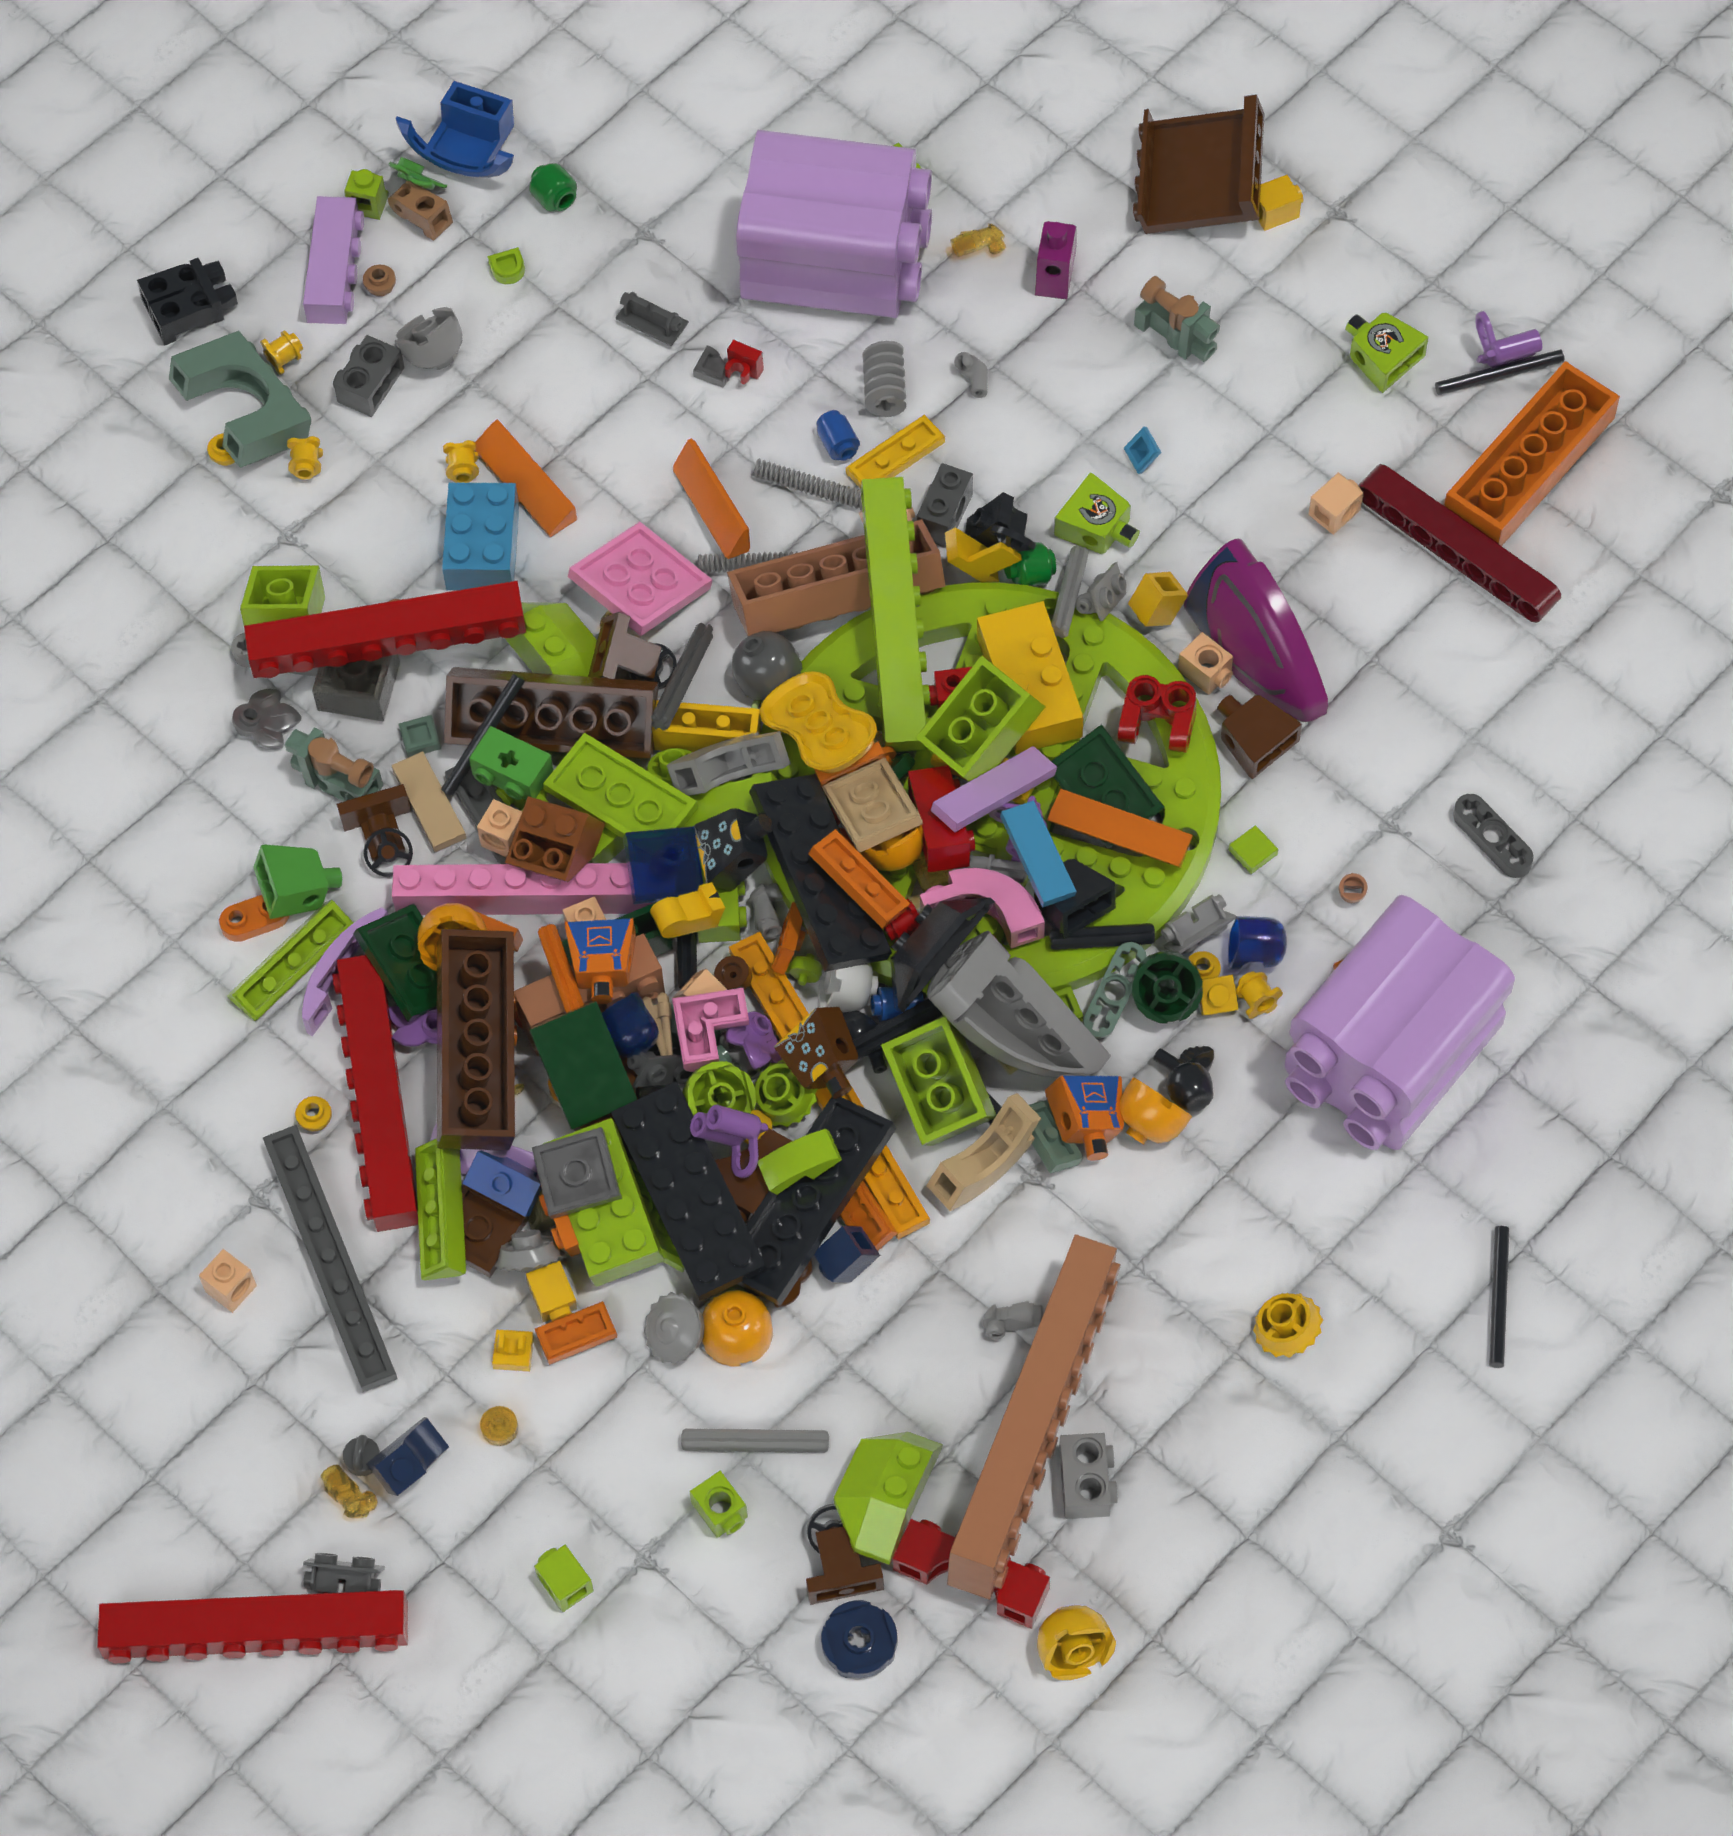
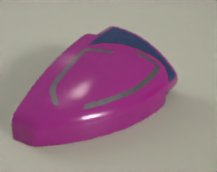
M1242 539L1229 541L1209 559L1193 580L1187 592L1188 596L1184 601V609L1201 633L1206 634L1233 656V675L1256 695H1261L1301 722H1310L1327 714L1328 698L1320 673L1305 636L1282 591L1266 565L1255 559Z

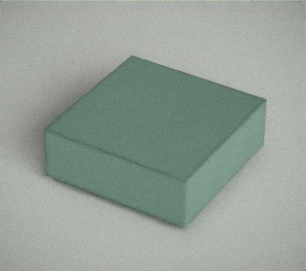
M432 715L398 724L408 758L422 751L425 754L441 749Z

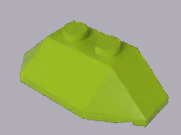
M521 602L527 633L505 639L533 673L588 677L597 639L567 603Z
M901 1432L860 1440L833 1500L842 1524L850 1538L854 1552L890 1565L943 1444L911 1432Z

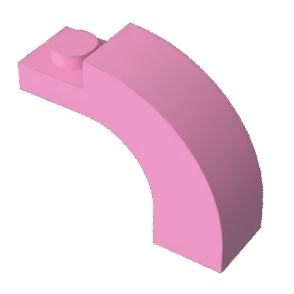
M982 868L956 869L948 872L947 886L936 885L927 889L925 893L920 894V911L926 904L933 907L940 901L992 898L995 904L989 909L987 914L995 918L1001 925L1010 948L1044 938L1045 921L1036 901L1021 884L1002 873Z

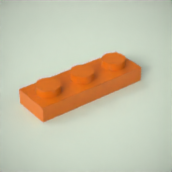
M836 829L815 844L808 853L882 929L909 907L910 903Z

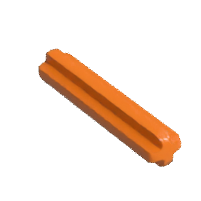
M549 924L539 928L538 935L565 1011L569 1012L583 1006L582 997L556 926Z

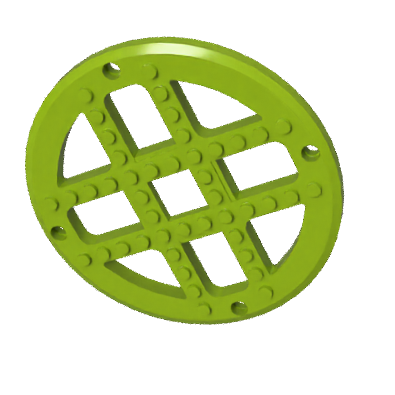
M970 582L946 585L927 594L920 593L921 606L915 607L916 619L923 620L924 639L918 640L919 648L941 641L968 636L955 669L973 667L978 659L983 656L977 640L978 617L1044 601L1047 613L1054 615L1059 592L1029 585L1001 582ZM1075 606L1068 636L1065 638L1056 636L1061 652L1068 658L1066 668L1084 717L1083 727L1103 676L1109 677L1125 694L1130 681L1140 675L1155 677L1161 684L1167 685L1174 681L1186 682L1179 670L1159 648L1136 629L1110 613L1103 621H1100L1097 613L1082 614ZM870 609L833 631L812 649L801 661V673L814 671L829 676L835 685L838 698L846 706L872 716L877 730L882 732L878 685L861 681L865 676L876 670L872 614ZM1142 695L1137 699L1141 701H1148L1152 699V697L1149 695ZM1197 697L1196 718L1187 753L1169 750L1172 725H1169L1162 718H1155L1146 722L1157 741L1165 768L1128 758L1165 807L1163 811L1158 813L1163 819L1162 824L1193 835L1190 844L1194 849L1187 851L1182 868L1147 856H1131L1052 833L1055 824L1047 821V818L1061 789L1053 777L1035 786L1030 795L1034 796L1036 801L1041 804L1040 809L1042 810L1043 820L1047 823V829L1062 861L1075 859L1115 882L1116 908L1085 927L1151 923L1154 925L1156 941L1162 935L1161 930L1165 928V923L1182 913L1201 882L1211 858L1218 830L1221 776L1215 740L1207 717ZM1183 701L1172 703L1175 707H1182L1187 704ZM937 705L924 706L925 718H932L937 712ZM763 723L760 735L777 732V730ZM781 733L790 764L785 768L766 771L765 773L772 772L778 780L815 774L816 769L809 767L802 760L796 741L790 735ZM1080 738L1037 750L1052 761L1077 743ZM927 747L926 750L917 751L914 758L916 761L915 765L910 771L935 767L931 765V757L934 753ZM1014 747L1006 755V758L1011 759L1018 755L1015 753ZM907 776V779H906L905 784H904V786H903V788L905 789V791H906L907 794H908V776ZM986 814L966 826L967 831H973L975 839V851L970 852V855L989 857L990 854H993L995 859L1011 861L1012 855L1006 851L1009 835L1003 823L994 820L989 814ZM766 835L764 841L768 856L764 864L772 882L778 885L783 895L782 899L788 909H790L794 898L769 838ZM923 852L916 861L901 870H878L905 899L908 898L910 900L925 860ZM1028 876L1026 877L1024 882L1019 883L1024 888L1027 885L1028 881H1030ZM987 913L961 943L963 944L985 931H990L1008 951L1010 958L1017 957L1028 962L1054 992L1071 986L1072 990H1075L1103 978L1119 947L1051 949L1048 935L1042 939L1010 948V945H1004L1006 936L1001 925ZM883 928L882 930L892 951V954L890 955L891 957L895 953V950L891 948V946L897 940V938L891 941ZM1146 944V945H1141V946L1143 947L1144 950H1146V949L1149 948L1152 944ZM1132 950L1128 955L1122 953L1120 957L1125 960L1124 965L1136 958L1137 953ZM890 957L888 960L870 963L872 975L878 977V982L892 987Z

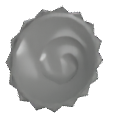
M524 1230L514 1233L511 1236L512 1241L501 1246L495 1267H498L499 1270L505 1268L507 1271L514 1269L518 1272L529 1273L552 1262H558L559 1258H564L566 1252L558 1249L552 1236H541L540 1230Z
M670 1292L667 1296H660L657 1303L651 1304V1311L645 1317L647 1326L644 1333L648 1337L646 1345L652 1349L653 1356L659 1357L662 1363L671 1362L676 1364L680 1360L685 1361L700 1346L704 1337V1320L701 1312L694 1305L693 1300L688 1299L683 1293L677 1295Z

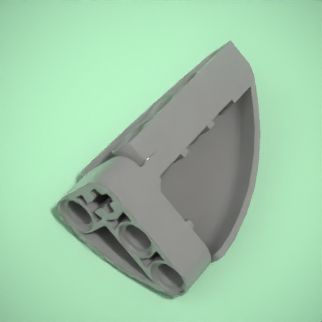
M985 931L958 946L937 971L929 984L927 997L964 1037L984 1052L1007 1065L1046 1077L1089 1076L1101 1070L1111 1057L1109 1052L1034 968L1021 958H1010L1008 951L990 931Z

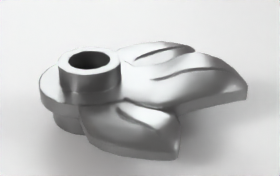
M264 689L252 694L247 704H242L234 710L232 723L239 734L253 737L257 744L262 747L276 749L283 748L284 746L281 732L297 725L301 721V715L294 707L286 703H280L281 692L279 690ZM245 717H252L254 720H249Z

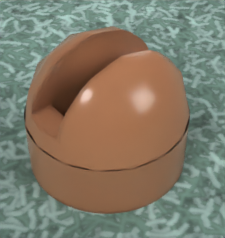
M1356 873L1344 876L1339 884L1341 898L1349 903H1357L1363 900L1368 890L1364 877ZM1344 888L1361 889V893H1346Z

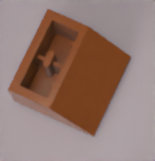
M528 796L505 863L569 882L594 857L605 823L587 813Z

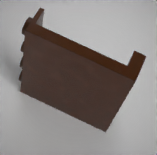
M1257 94L1244 96V109L1157 121L1153 120L1149 109H1144L1143 123H1140L1138 128L1142 145L1141 149L1137 150V163L1140 168V175L1135 177L1138 202L1133 204V214L1135 221L1141 223L1145 234L1259 220L1265 114Z

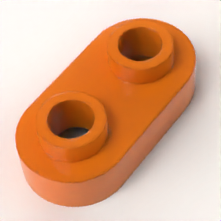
M259 895L224 909L220 915L219 924L223 935L227 939L241 942L282 927L288 921L289 916L270 919L268 911L265 910L266 905L263 896ZM235 917H242L240 922H231Z

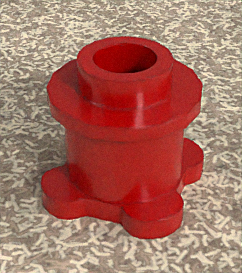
M908 898L906 900L910 905L907 910L884 928L891 941L898 938L904 931L910 935L918 925L914 920L918 912L912 901Z

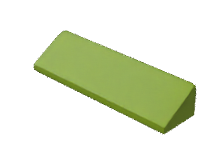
M333 900L326 901L321 908L316 910L235 987L227 997L250 1018L256 1021L321 959L333 941L353 924L352 920Z
M436 1138L415 1148L421 1279L424 1281L466 1274L460 1149L437 1148Z

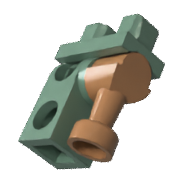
M1153 276L1144 285L1140 293V297L1144 301L1135 309L1134 326L1143 332L1149 327L1166 338L1171 348L1178 350V355L1184 360L1193 354L1201 361H1207L1217 350V343L1213 339L1220 330V325L1209 318L1211 306L1204 301L1198 306L1194 296L1191 295L1183 296L1180 299L1165 291L1166 283L1163 280Z
M315 727L309 735L295 729L285 743L286 751L293 754L290 761L292 768L302 772L305 784L313 789L318 784L324 792L342 801H347L380 791L383 787L380 771L374 768L373 763L365 759H358L354 762L340 754L335 740L325 738L323 731Z

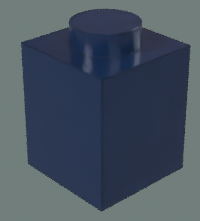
M842 1226L814 1254L819 1262V1270L825 1278L831 1282L851 1283L881 1256L863 1228L859 1226Z

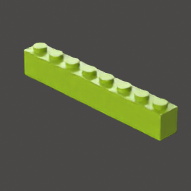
M903 477L862 479L861 501L883 747L891 746L895 752L926 750V746L916 739V736L931 718H925L924 706L930 705L929 685H922L921 672H927L926 652H919L918 642L919 639H924L923 620L916 619L915 607L921 606L920 587L913 586L912 574L918 573L917 554L910 553L909 545L910 541H915L914 522L907 521L906 509H912L911 489H904Z

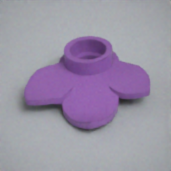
M398 1006L389 1007L391 1022L398 1029L392 1036L395 1042L409 1047L419 1046L426 1042L437 1044V1030L433 1029L437 1028V1009L431 1010L425 1015L408 1022Z
M755 1011L749 1012V1025L727 1028V1042L744 1047L754 1070L763 1067L769 1061L777 1063L782 1060L774 1048L779 1040L774 1035L771 1021L765 1015Z

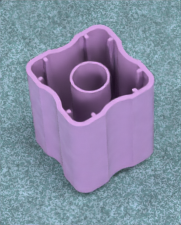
M758 130L737 223L736 242L737 255L740 261L741 299L891 318L898 317L901 300L917 302L922 276V263L917 262L920 248L928 247L932 225V209H927L931 192L932 170L916 168V149Z
M1399 895L1292 1019L1290 1035L1294 1044L1286 1053L1285 1069L1289 1074L1285 1080L1286 1086L1299 1101L1309 1107L1319 1108L1323 1102H1326L1346 1114L1348 1117L1343 1123L1346 1131L1364 1147L1377 1150L1383 1144L1391 1149L1399 1150L1502 1027L1506 1015L1503 1002L1512 992L1515 981L1514 974L1502 960L1479 944L1457 934L1430 910L1410 897Z

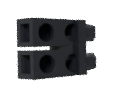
M197 257L190 260V264L178 265L137 280L141 300L164 346L175 342L176 335L195 327H205L213 321L215 323L223 321V311L238 304L236 293L231 284L217 289L213 287L226 281L225 273L219 260L202 265Z

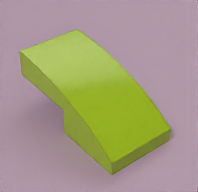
M823 1129L776 1149L760 1159L758 1166L769 1191L778 1195L804 1176L815 1179L842 1159L830 1131Z

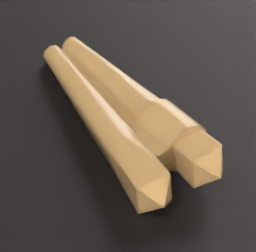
M661 992L657 996L658 1004L654 1005L652 999L645 996L641 1002L660 1055H673L670 1022L672 1011L669 997L664 992Z

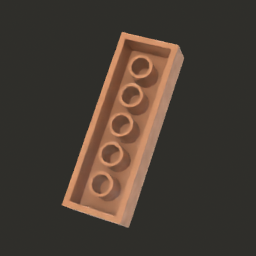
M921 519L914 521L915 541H910L909 545L910 553L917 554L918 573L912 574L913 586H919L920 593L927 594L946 585L940 551ZM865 535L727 572L733 605L748 637L761 631L776 633L787 629H799L809 623L820 620H832L839 615L853 611H865L871 607Z

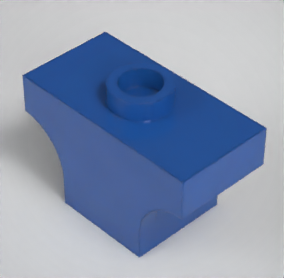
M483 1150L477 1151L463 1181L464 1185L525 1217L530 1216L542 1190L540 1180L536 1178L537 1172L508 1157H497Z

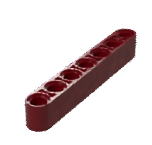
M1383 464L1377 465L1358 485L1363 492L1362 502L1529 621L1540 622L1561 599V592L1552 581L1388 466Z

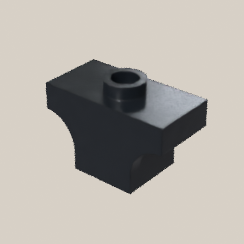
M1002 492L967 518L965 534L989 548L999 543L998 538L990 532L993 525L1005 527L1024 536L1028 514L1013 506V496Z

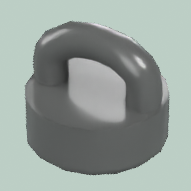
M360 1435L350 1440L343 1450V1460L346 1468L357 1476L371 1474L372 1471L366 1463L378 1455L380 1450L377 1443L365 1435Z

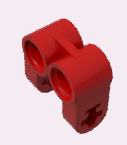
M1149 675L1135 677L1127 687L1118 728V741L1136 744L1141 722L1162 718L1169 725H1172L1169 750L1187 753L1196 718V692L1194 688L1184 681H1174L1167 685L1161 684L1155 677ZM1142 695H1149L1152 697V699L1148 701H1141L1137 698H1139ZM1176 701H1183L1187 703L1185 706L1175 707L1172 705V703Z

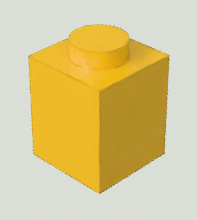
M1288 175L1261 184L1258 221L1264 231L1300 217L1301 203L1304 201L1303 194L1298 185H1293Z
M1171 572L1145 573L1128 605L1145 627L1171 625L1188 594Z
M560 1260L526 1273L528 1287L543 1322L548 1320L555 1321L572 1314L571 1311L577 1309L575 1296Z

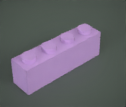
M317 196L303 301L307 323L346 324L348 311H353L354 293L350 291L351 284L357 283V265L354 264L355 257H360L361 241L360 238H357L358 230L363 231L364 212L358 210L356 198Z

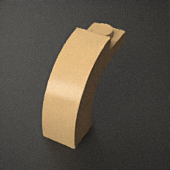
M1018 1093L1009 1096L983 1135L961 1153L940 1162L926 1186L949 1211L968 1203L997 1182L1022 1157L1035 1139L1032 1132L1041 1120V1117Z

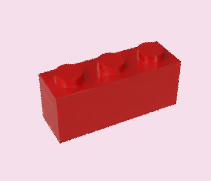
M949 765L908 771V796L922 818L923 837L925 840L922 852L928 872L969 867L970 852L975 851V839L972 830L967 831L965 826L954 832L931 811L934 801L960 787L959 779L952 778Z

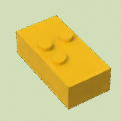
M1044 601L978 617L977 640L983 657L1045 706L1043 711L1014 745L1015 753L1019 754L1032 746L1039 749L1082 738L1084 717Z

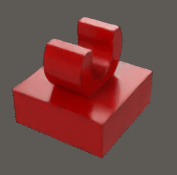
M733 339L727 348L726 377L730 378L734 371H738L741 373L740 380L742 384H746L750 377L758 380L764 370L763 352Z

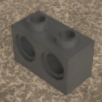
M366 335L361 344L353 348L350 360L343 370L340 369L335 375L333 387L337 402L372 417L405 368L401 350Z

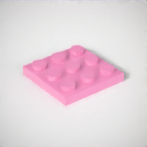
M638 522L571 566L568 573V578L611 613L620 612L630 616L628 626L640 636L710 590L712 585V579L641 522Z

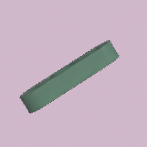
M1127 942L1118 947L1084 1016V1026L1097 1040L1105 1039L1111 1035L1132 993V982H1129L1123 975L1111 973L1113 968L1118 972L1121 971L1125 960L1120 955L1122 953L1128 955L1131 950L1137 953L1136 960L1140 963L1147 957L1143 947L1137 943ZM1132 964L1126 976L1133 977L1138 965ZM1111 981L1120 982L1125 988L1124 997L1117 1001L1107 998L1104 992L1107 983ZM1097 1000H1100L1107 1007L1118 1009L1116 1014L1109 1009L1105 1018V1023L1109 1027L1107 1029L1101 1027L1099 1032L1092 1029L1094 1023L1089 1020L1091 1016L1097 1018L1103 1008L1101 1005H1096Z

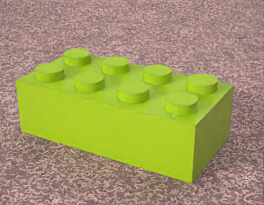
M612 1118L546 1142L549 1143L600 1127L604 1129L622 1199L568 1214L589 1278L596 1287L665 1261L620 1132Z

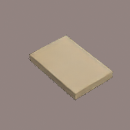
M882 758L822 786L827 800L859 853L923 824L919 812L886 758Z

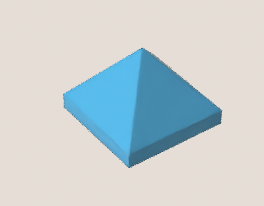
M1145 426L1124 447L1138 474H1142L1162 453L1150 431Z

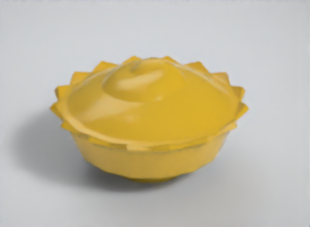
M1282 1293L1273 1296L1263 1304L1258 1315L1255 1317L1256 1324L1253 1332L1256 1334V1343L1262 1346L1264 1352H1271L1275 1357L1284 1355L1290 1358L1295 1353H1304L1308 1346L1315 1344V1338L1322 1333L1320 1325L1323 1322V1318L1320 1315V1307L1314 1304L1312 1298L1304 1297L1301 1293Z

